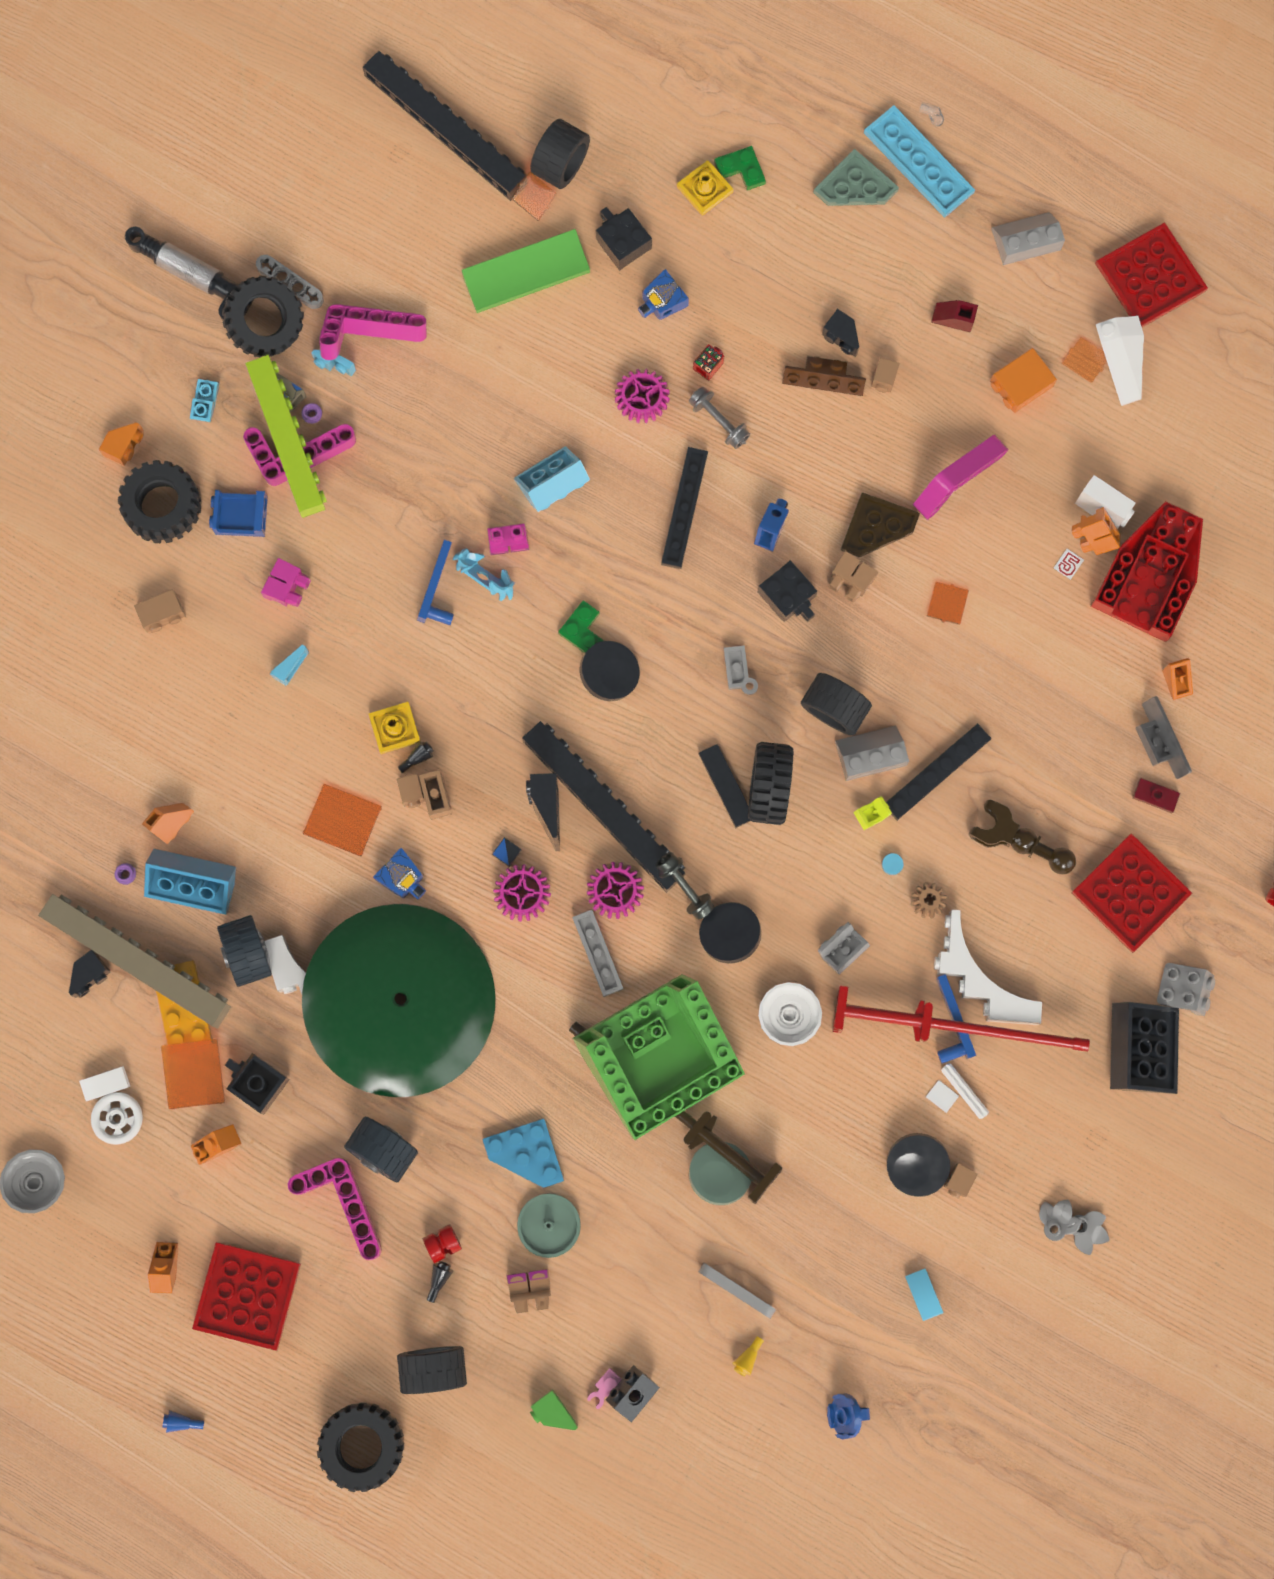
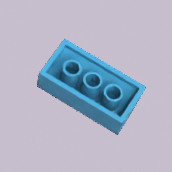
M153 849L145 863L144 897L226 915L235 885L236 867Z

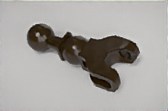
M986 800L984 810L995 819L996 825L989 830L973 827L969 832L972 840L987 848L998 845L1009 847L1011 844L1013 850L1019 854H1029V858L1034 853L1048 860L1050 868L1057 874H1068L1074 869L1076 857L1070 849L1061 847L1054 850L1040 843L1041 836L1037 838L1035 833L1027 828L1019 829L1020 825L1013 821L1008 807L993 800Z

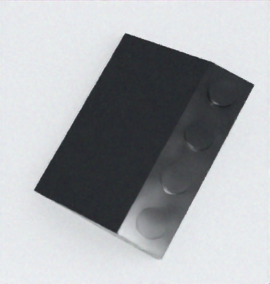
M556 773L530 774V780H526V793L529 805L533 804L534 811L555 851H560L559 788Z
M1134 1002L1112 1003L1110 1089L1178 1094L1179 1008Z

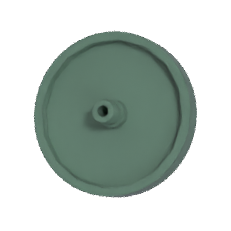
M727 1143L731 1148H733L742 1157L749 1161L748 1157L741 1149H739L737 1146L733 1144ZM707 1144L701 1147L691 1160L689 1166L690 1184L694 1192L702 1200L710 1204H732L743 1197L751 1184L749 1178Z
M542 1194L532 1198L522 1208L517 1222L518 1235L522 1244L531 1253L544 1258L558 1257L568 1252L576 1243L581 1228L580 1217L574 1205L566 1198L556 1194Z

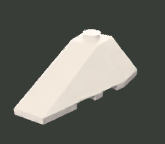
M1115 317L1096 324L1121 406L1141 400L1144 333L1139 317Z

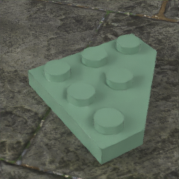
M854 149L814 189L813 193L828 206L885 205L898 192L899 187Z

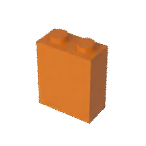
M1031 348L994 373L990 382L992 389L1002 396L1005 406L1016 413L1054 387L1057 379L1037 352Z

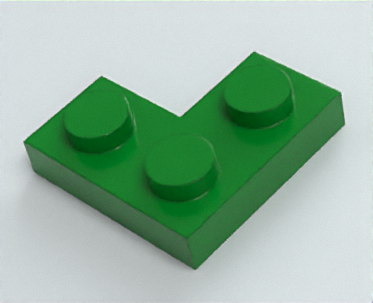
M752 146L714 159L716 168L724 179L740 173L747 191L766 184Z
M583 600L558 631V634L585 654L594 644L604 641L589 630V627L599 616L600 612Z

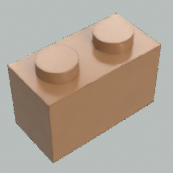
M173 589L134 605L141 624L147 633L158 632L162 629V626L177 624L182 620L181 618L186 617L177 594Z
M440 770L419 775L430 819L433 820L452 815Z

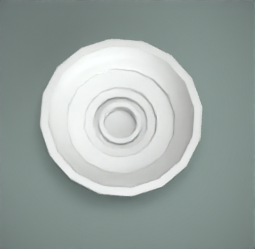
M787 982L776 985L765 994L760 1003L758 1016L761 1028L770 1039L780 1045L795 1046L807 1042L816 1034L821 1025L822 1010L818 998L810 989L801 984Z

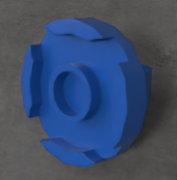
M850 1394L834 1395L832 1397L834 1399L832 1404H828L827 1407L829 1426L831 1429H835L837 1433L835 1436L842 1440L854 1438L860 1431L862 1421L870 1420L869 1408H860L857 1400Z

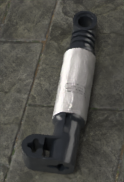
M131 227L125 232V240L133 252L141 253L151 258L154 264L207 294H215L223 298L224 300L218 311L222 321H224V316H222V311L225 307L224 303L238 285L237 283L224 277L220 270L166 241L159 242V240L144 233L140 227ZM136 237H141L138 242H133ZM254 299L247 304L244 310V316L246 315L247 311L252 305Z

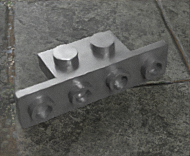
M1155 696L1142 703L1150 722L1136 727V731L1152 765L1168 761L1176 779L1191 773V767L1159 698Z

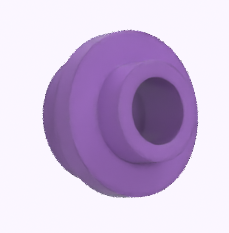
M309 403L302 409V418L307 423H317L322 418V410L317 404ZM312 411L316 413L313 417L309 416V413Z
M121 864L115 870V879L120 884L128 885L135 880L136 870L130 864ZM124 871H129L127 878L122 876Z

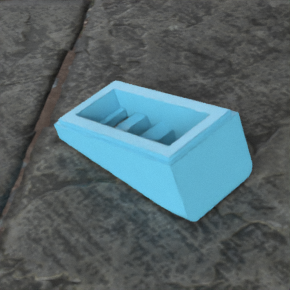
M301 645L270 672L272 678L285 686L288 685L309 654L306 646Z

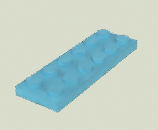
M894 105L864 129V134L944 218L974 194L975 189Z

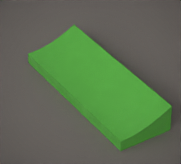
M576 229L462 269L463 280L476 313L590 273V268Z

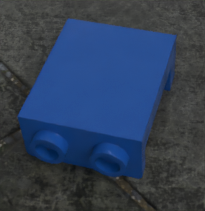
M215 490V496L211 497V508H214L213 516H210L209 526L215 535L265 537L268 503L265 491H256V494L221 493L220 490Z

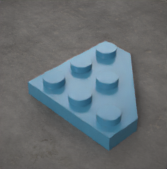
M545 1119L482 1139L488 1159L543 1188L564 1181Z

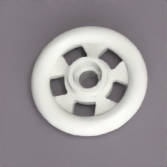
M121 1092L110 1093L102 1097L95 1104L91 1113V1125L96 1136L102 1141L114 1145L123 1144L133 1139L139 1132L143 1121L139 1103L132 1096ZM120 1101V1108L111 1109V1102ZM131 1107L134 1116L128 1118L125 1109ZM101 1111L108 1112L106 1121L99 1120ZM117 1114L121 1116V1120L118 1123L114 1121V1117ZM128 1123L131 1128L124 1134L121 1128ZM107 1126L115 1129L113 1135L105 1132Z

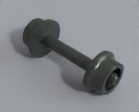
M672 852L667 853L655 865L659 871V877L665 878L671 875L691 900L687 913L693 914L696 919L704 918L714 908L711 896L703 894L698 897L678 871L683 863L682 858H677Z

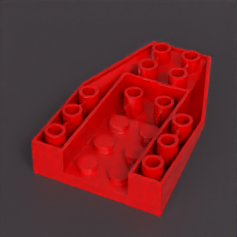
M1165 501L1121 545L1090 607L1167 642L1172 636L1197 583L1203 519Z

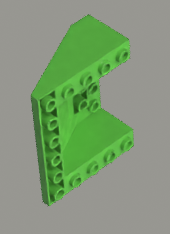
M683 974L572 1038L587 1066L634 1140L745 1075L698 981Z

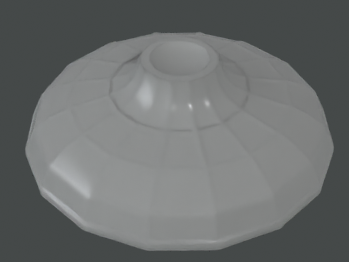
M27 1150L18 1153L7 1162L1 1172L0 1190L2 1198L11 1208L21 1213L35 1214L48 1209L58 1200L64 1189L65 1175L62 1165L54 1155L43 1150Z

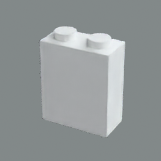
M1095 475L1075 503L1091 515L1096 514L1097 509L1104 507L1117 529L1119 526L1124 528L1135 512L1132 509L1135 505L1134 501Z

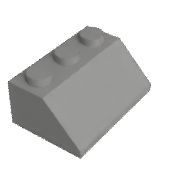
M1050 212L991 228L1003 265L1060 251L1065 242L1060 223Z
M896 725L835 741L846 781L905 767L909 763L904 741Z

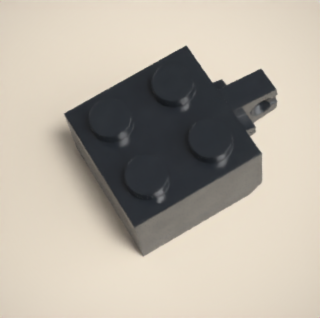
M607 207L600 211V217L604 222L601 227L596 229V240L619 271L652 249L651 236L629 208L615 215Z
M791 560L759 585L758 594L782 621H787L794 614L796 616L801 615L807 622L814 618L815 614L809 607L811 606L810 601L817 595V590Z
M253 1053L246 1062L242 1060L238 1064L229 1058L225 1064L227 1068L233 1071L231 1075L233 1080L226 1089L263 1115L290 1080Z

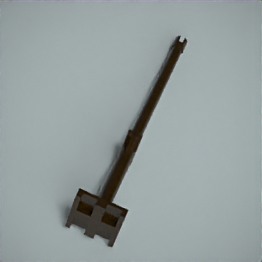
M577 1021L569 1029L574 1036L587 1030ZM686 1111L675 1116L690 1129L683 1139L684 1143L689 1145V1149L692 1150L702 1142H705L757 1185L748 1197L752 1203L756 1204L782 1172V1167L775 1163L766 1175L763 1174L712 1132L717 1117L713 1115L711 1118L710 1112H704L698 1121Z

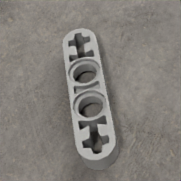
M261 255L257 258L256 266L261 275L266 276V278H276L279 272H285L287 278L283 281L288 284V288L291 291L294 284L301 283L303 285V289L296 292V299L311 309H317L322 306L324 299L319 289L271 256ZM262 263H269V266L273 269V272H271V269H269L268 267L263 268ZM307 291L312 297L317 295L318 301L313 300L311 302L310 297L306 294Z
M703 1263L698 1271L771 1319L776 1311L775 1308L707 1264Z

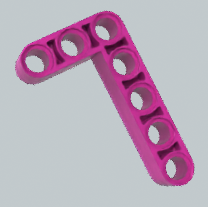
M339 304L331 305L327 309L319 337L320 355L325 360L336 359L339 355L345 333L421 342L427 337L426 318L423 315Z
M343 424L307 442V446L303 447L305 454L308 452L314 453V456L311 458L313 465L310 468L353 447L356 443V436L350 425ZM254 427L248 428L244 432L243 438L266 482L271 486H277L287 481L280 458L275 459L260 430ZM343 434H351L350 438L346 440L341 439ZM252 437H259L258 441L254 443L250 442V439ZM326 443L333 444L329 449L323 448ZM268 454L265 460L259 459L260 455ZM271 471L278 472L275 477H268Z
M995 434L938 473L917 498L913 506L926 520L930 519L939 511L954 491L1001 459L1009 449Z
M336 1158L294 1175L289 1179L288 1189L295 1195L306 1194L333 1182L361 1256L366 1260H374L380 1256L382 1248L348 1161ZM342 1162L345 1170L342 1174L338 1175L334 1171V1166L336 1163ZM321 1170L324 1173V1180L317 1183L314 1180V1174ZM297 1179H301L304 1182V1187L301 1191L294 1189V1182ZM347 1182L353 1187L349 1195H345L342 1192V1186ZM353 1203L360 1205V1212L357 1215H352L350 1212V1206ZM361 1223H365L368 1226V1233L365 1236H361L357 1230ZM368 1244L375 1245V1255L368 1256L365 1249Z

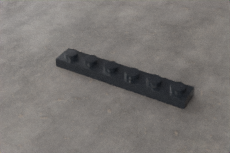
M688 447L662 557V566L682 569L708 451Z
M977 723L886 802L892 812L891 815L898 821L992 738Z

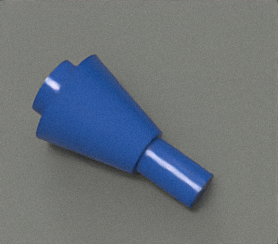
M170 1410L169 1415L164 1414L162 1428H167L166 1433L187 1430L189 1428L203 1430L204 1420L190 1419Z

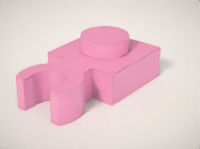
M609 1368L595 1384L599 1390L590 1393L587 1400L590 1401L593 1397H598L600 1402L596 1408H601L604 1398L609 1396L610 1391L622 1379Z

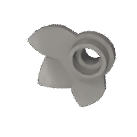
M1068 1199L1058 1202L1054 1207L1047 1202L1041 1205L1039 1217L1045 1225L1044 1233L1048 1239L1059 1241L1065 1235L1074 1234L1079 1230L1082 1220L1072 1217V1205ZM1053 1226L1058 1227L1056 1233L1051 1232Z
M1091 1211L1085 1216H1073L1082 1220V1229L1073 1235L1076 1247L1084 1254L1091 1255L1093 1244H1103L1110 1240L1106 1230L1101 1226L1106 1219V1216L1102 1213Z

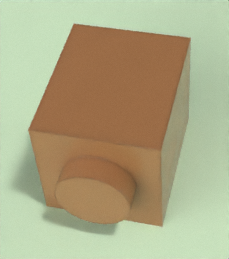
M880 358L871 387L882 393H891L900 363Z
M417 774L397 779L404 807L415 808L425 801Z
M959 1163L955 1164L944 1186L949 1189L947 1193L957 1199L960 1196L967 1197L978 1173Z

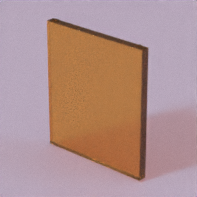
M323 784L307 825L303 830V835L361 857L379 813L382 810V806Z
M217 1039L161 1045L168 1109L174 1110L177 1108L225 1103Z

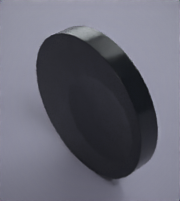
M602 641L594 644L583 655L579 667L580 678L584 687L594 697L604 701H618L627 697L637 686L640 676L639 664L634 654L626 646L614 641Z
M734 902L723 903L714 907L703 918L699 929L700 942L706 953L714 960L727 964L741 962L750 957L758 948L762 935L761 925L756 914L749 907Z
M923 1133L908 1134L898 1139L891 1147L887 1156V1172L893 1185L901 1192L915 1197L928 1196L938 1191L947 1181L950 1173V1159L946 1148L936 1138Z

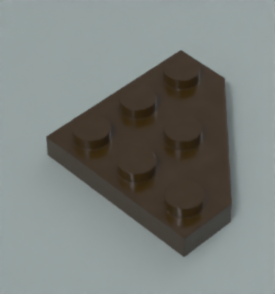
M862 492L841 551H847L852 555L862 557L912 535L920 513Z

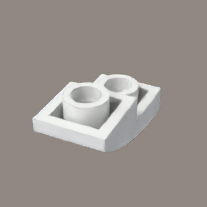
M124 1066L79 1081L86 1101L130 1087Z

